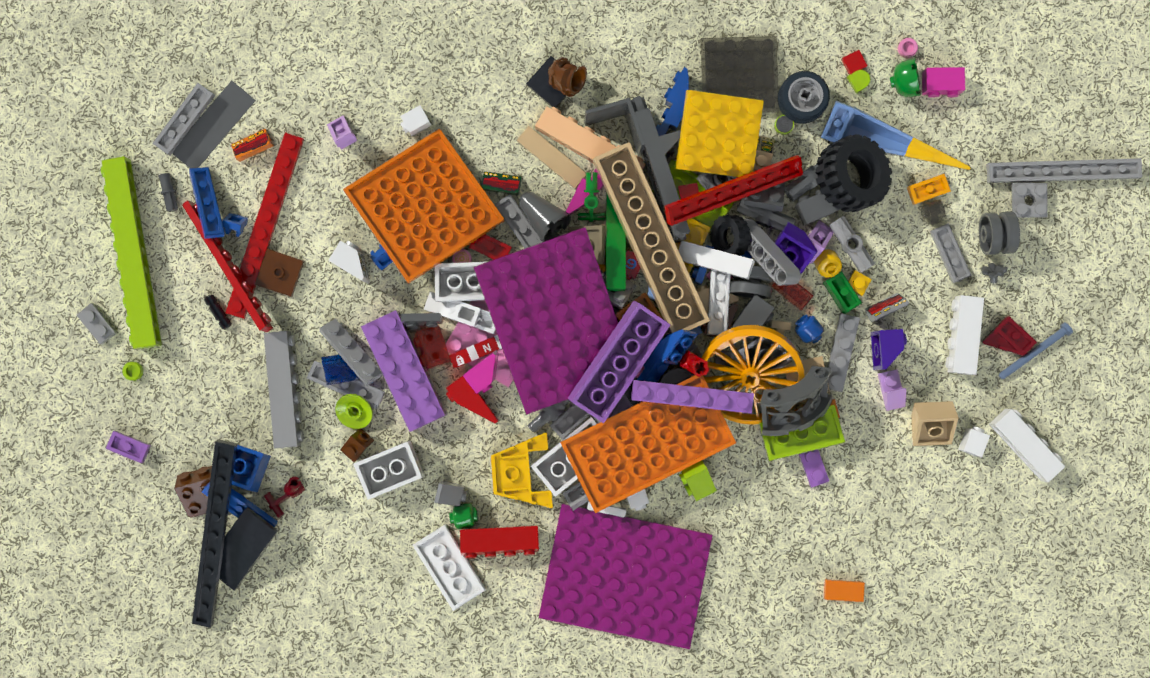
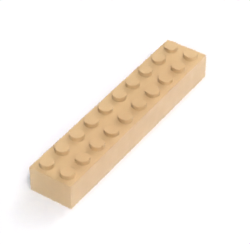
M630 142L595 157L593 163L664 321L670 324L668 328L670 334L681 329L689 331L709 322L708 315Z

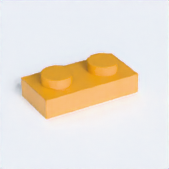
M945 174L907 187L913 205L951 192Z

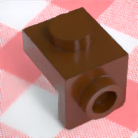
M358 429L350 436L340 451L351 461L356 462L367 447L374 442V439L363 429Z

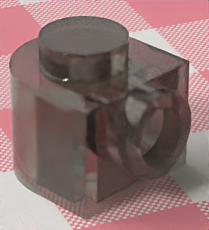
M940 199L926 202L921 207V215L923 219L926 218V222L930 225L941 223V219L946 216Z

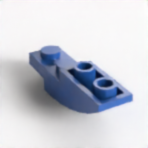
M685 67L682 72L678 71L673 79L676 83L673 88H668L664 96L666 98L665 105L669 106L670 109H665L661 117L664 119L663 123L656 126L658 136L665 135L669 128L676 131L682 119L686 90H689L688 69Z
M681 329L660 341L643 366L645 368L637 380L658 383L670 364L677 365L696 338L697 333Z

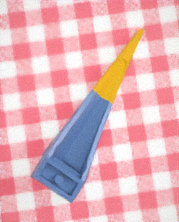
M838 101L835 102L821 135L823 139L836 142L846 136L859 134L862 137L871 138V141H876L879 144L878 147L880 149L883 148L886 153L967 170L971 169L970 166L870 114Z

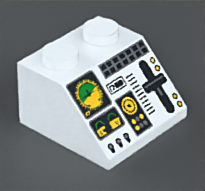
M348 240L346 244L340 241L328 261L368 284L370 278L364 255L359 252L361 248Z

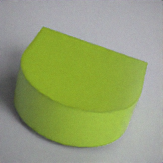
M857 70L846 77L855 93L862 91L870 83V76L864 70Z

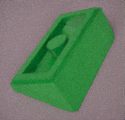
M842 271L823 282V285L842 314H846L862 304Z

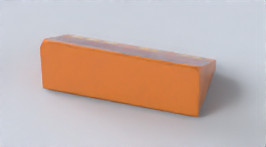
M266 129L231 144L234 156L239 162L274 146Z

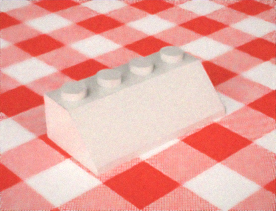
M486 262L441 263L436 265L435 302L485 300L473 267Z

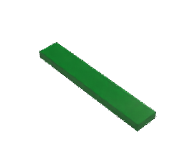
M606 192L605 286L607 291H625L626 234Z

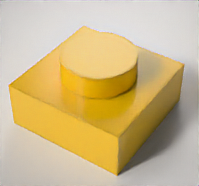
M854 270L848 282L857 295L863 296L872 279Z

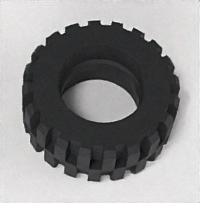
M859 134L849 135L828 145L821 152L817 160L818 167H816L815 174L818 175V178H816L817 185H820L821 194L826 196L825 200L828 203H833V207L841 209L843 212H858L876 205L887 195L890 189L888 186L892 182V178H890L892 168H889L890 161L885 156L886 152L883 148L880 149L878 147L879 144L876 141H871V138L862 137ZM847 161L853 163L860 175V187L855 185L850 179L847 171Z

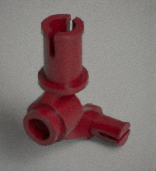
M291 477L284 486L285 494L275 500L271 492L263 496L269 504V509L273 510L277 518L285 515L279 506L290 497L295 498L305 491L301 480L298 481V477Z

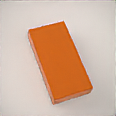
M825 579L824 599L864 602L865 583Z

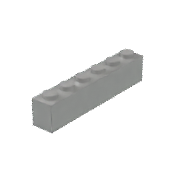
M290 331L264 333L274 449L301 446L304 435L299 426V423L302 422L301 411H298L300 394L296 392L298 374L294 371V365L297 364L296 354H293L292 346H295L294 335H291Z

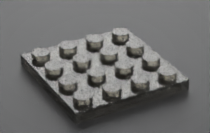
M777 36L700 39L702 92L763 100L762 113L779 112Z

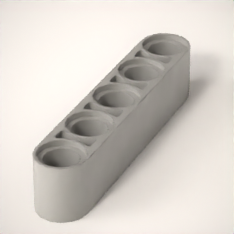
M744 219L750 228L751 242L747 251L776 284L781 286L798 284L801 279L799 269L753 219Z

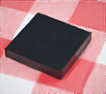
M550 56L530 78L526 86L549 106L557 108L566 98V95L549 84L548 68L556 60Z

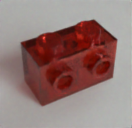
M439 325L415 333L413 338L414 344L417 349H420L421 356L419 358L423 367H426V370L451 362Z

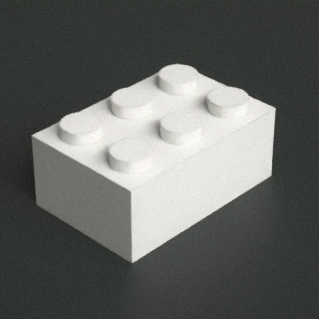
M411 441L353 464L368 500L425 476Z

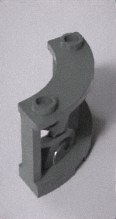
M811 366L808 374L798 383L781 389H765L760 401L763 422L762 435L781 436L788 435V432L797 429L802 431L814 425V421L819 417H823L832 402V395H828V378L831 374V368ZM809 398L806 404L797 411L790 410L797 402Z

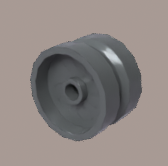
M1013 211L1000 212L999 215L995 212L982 214L978 229L982 252L985 255H996L999 251L1002 254L1015 253L1020 243V225L1016 214Z
M753 266L749 280L731 275V277L739 281L730 283V294L746 298H752L756 294L761 299L771 298L772 288L765 283H770L773 279L762 267Z

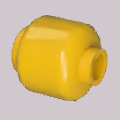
M831 249L823 250L814 261L818 273L826 278L836 276L842 269L841 259Z

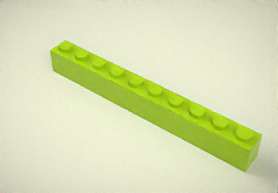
M125 156L101 160V174L105 179L104 192L108 197L109 203L107 204V211L111 215L112 220L110 229L115 238L113 247L118 256L116 265L121 274L119 283L124 292L123 305L127 310L126 324L130 328L131 334L129 335V342L133 349L161 346L162 341L131 160Z

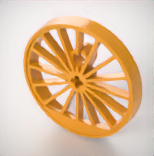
M742 325L728 329L715 337L702 355V358L707 361L716 354L735 367L708 362V368L733 374L705 377L703 375L706 383L734 380L722 386L719 390H728L740 384L735 391L740 392L745 386L744 392L748 393L749 388H751V393H754L753 400L756 414L720 410L724 418L741 424H759L762 422V413H759L758 403H760L763 394L756 393L757 390L777 389L768 382L792 386L805 377L801 357L792 342L781 333L764 326ZM759 336L751 364L746 337ZM763 337L774 341L773 345L756 364ZM742 339L747 364L733 345ZM778 345L787 350L785 354L762 365ZM730 347L741 364L721 351ZM789 357H792L796 366L768 369ZM798 372V381L794 382L768 375Z

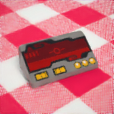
M896 293L866 308L865 312L869 320L873 322L907 306L909 302L902 295Z

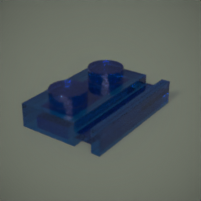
M339 354L321 357L326 385L360 380Z

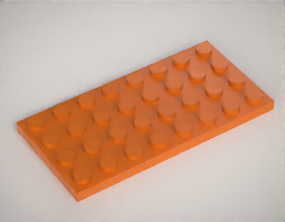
M694 375L676 384L709 388L703 375L700 377ZM642 401L606 419L604 423L600 422L560 443L594 512L597 513L736 444V441L720 410Z

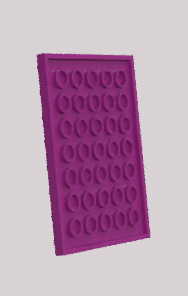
M586 227L473 267L526 415L567 400L618 325Z
M562 503L538 618L690 649L713 535L626 516L619 517L601 512L595 513L582 507H578L573 511L570 505Z

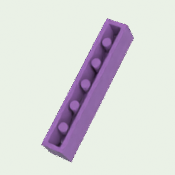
M633 380L631 400L743 413H752L754 393Z

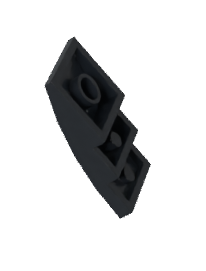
M249 507L243 511L226 534L219 579L234 591L251 571L257 560L263 555L278 532L276 528Z

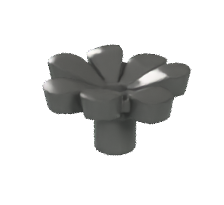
M989 263L988 267H981L982 274L989 276L990 283H997L998 276H1004L1008 267L1000 264L995 266L994 263Z

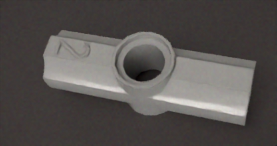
M844 216L829 225L841 243L842 250L849 255L860 273L875 264L863 246L862 239L855 234ZM849 240H853L855 242V249H851L849 247Z

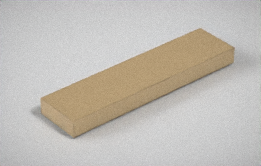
M530 126L517 139L520 145L574 189L580 184L582 178L586 177L585 172Z

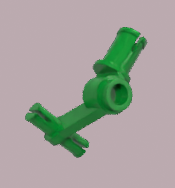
M585 172L586 190L584 192H588L590 195L586 196L584 204L589 209V213L578 212V216H586L578 217V221H605V217H597L605 216V213H593V209L597 208L599 204L597 196L594 195V193L599 192L597 190L598 172H593V180H591V172Z

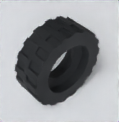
M723 215L718 217L711 227L710 242L715 250L730 254L744 255L751 242L750 228L747 225V221L743 217H739V215ZM729 227H732L734 232L732 246L728 245L726 238Z

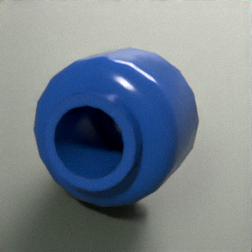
M804 315L796 321L795 332L804 343L812 342L814 344L822 338L821 334L824 328L815 316Z

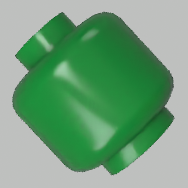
M471 503L454 506L453 512L449 513L450 523L454 524L458 530L474 527L475 522H478L477 508L473 507Z

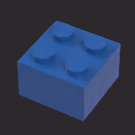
M237 445L232 485L258 492L271 456Z

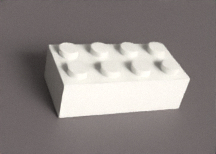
M590 417L563 440L597 423ZM558 443L531 465L555 497L578 479L561 443Z

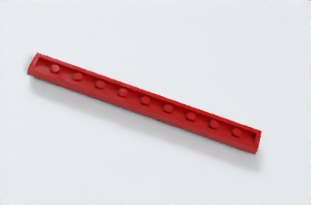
M284 133L240 266L241 277L251 286L252 294H254L255 282L266 250L269 248L304 142L303 138L289 133ZM233 289L225 313L245 319L248 311Z

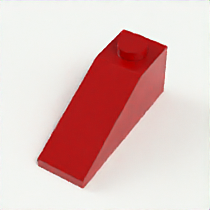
M463 376L446 387L448 391L446 395L452 403L455 401L458 405L495 424L499 422L480 393L476 394Z

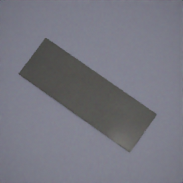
M231 80L191 127L172 154L190 169L199 168L256 100Z

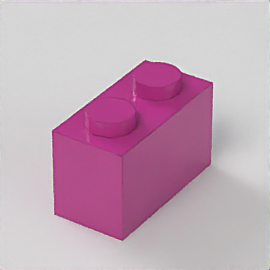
M965 67L926 68L921 72L922 95H928L929 98L947 95V97L953 98L958 97L965 91Z

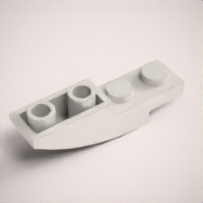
M429 293L424 310L432 313H441L443 317L495 334L496 330L488 311L461 301L435 302V293Z

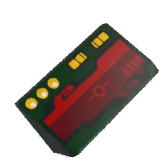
M484 171L481 187L484 191L519 195L522 176Z

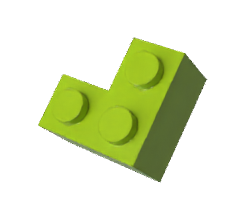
M703 461L680 471L679 477L685 485L686 492L689 496L693 495L696 502L717 491Z

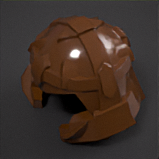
M560 57L554 60L553 64L548 68L549 84L568 97L575 96L584 87L587 78V68L583 65L577 69L576 65L570 64L568 58Z

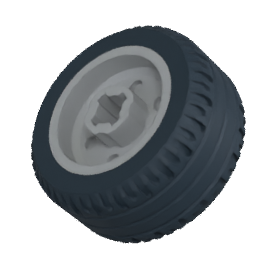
M799 71L787 77L781 85L777 96L778 107L781 113L794 121V123H810L818 119L826 110L830 100V91L821 76L810 71Z

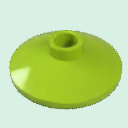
M346 394L336 403V416L346 427L361 429L371 422L373 417L372 407L362 396Z

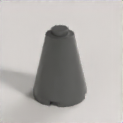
M526 192L519 199V206L543 242L560 236L558 234L560 229L563 228L565 230L571 221V216L565 213L566 211L534 192Z

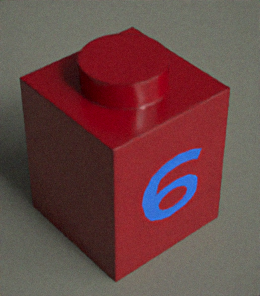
M627 250L626 280H635L640 270V265L634 252Z

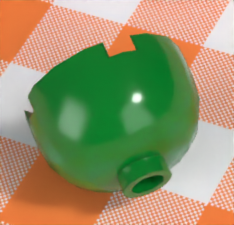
M915 58L907 59L896 65L893 76L890 77L891 87L896 88L897 93L903 97L921 96V90L919 89L920 80Z

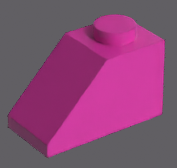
M497 350L463 375L476 394L481 390L485 393L493 387L491 383L496 377L499 354Z

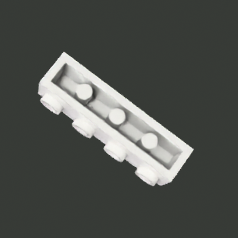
M960 295L956 296L952 301L951 308L954 312L949 325L952 332L951 337L948 339L949 357L946 358L948 373L977 374L984 298Z
M1004 409L989 425L1040 481L1050 482L1065 468L1061 463V457L1049 450L1048 443L1036 436L1035 429L1031 425L1024 423L1021 419L1022 415L1017 410Z

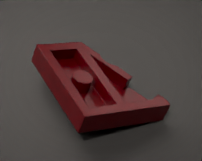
M1008 315L981 341L985 345L1024 356L1037 343Z

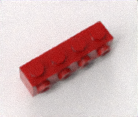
M538 526L460 530L461 555L465 556L466 559L477 558V555H485V558L496 557V554H504L505 557L516 556V553H524L525 556L535 555V552H539Z

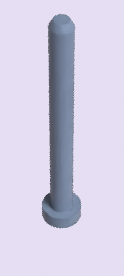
M1065 322L1061 324V329L1000 372L999 377L1001 379L1007 378L1065 335L1070 336L1073 333L1072 328Z

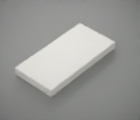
M446 524L413 544L414 549L453 611L486 590L468 559L461 555L460 546Z

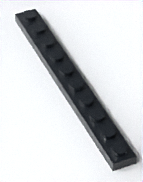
M219 439L215 441L192 618V624L211 628L214 623L237 443Z

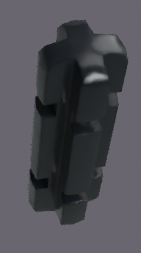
M211 294L205 297L204 301L207 306H210L209 309L216 321H219L218 324L221 329L229 328L232 323L229 318H226L227 315L220 304L217 303L215 296Z

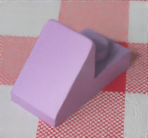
M344 116L327 124L335 144L341 150L357 141Z
M898 369L878 373L886 411L905 407L906 388L901 386Z

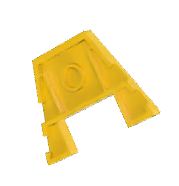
M542 433L491 455L493 492L495 495L553 508L552 492L550 490L531 491L529 452L548 450L547 433Z

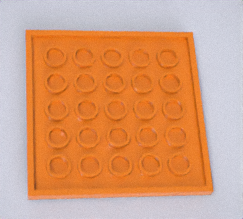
M440 128L343 189L408 284L504 222L503 216Z

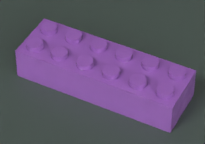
M633 301L568 399L604 423L664 336L670 324L640 303Z
M395 310L361 326L409 432L446 416L447 413L406 326L401 322L400 312Z

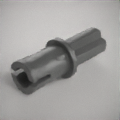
M163 173L158 175L162 189L160 193L163 195L167 212H174L178 210L171 174Z

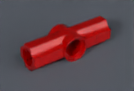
M688 350L679 361V365L698 377L707 375L709 371L708 362Z

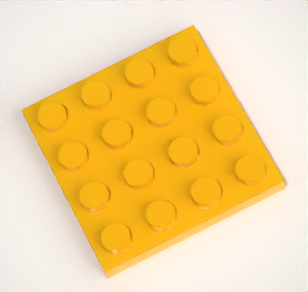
M686 90L676 169L741 177L753 172L764 101Z

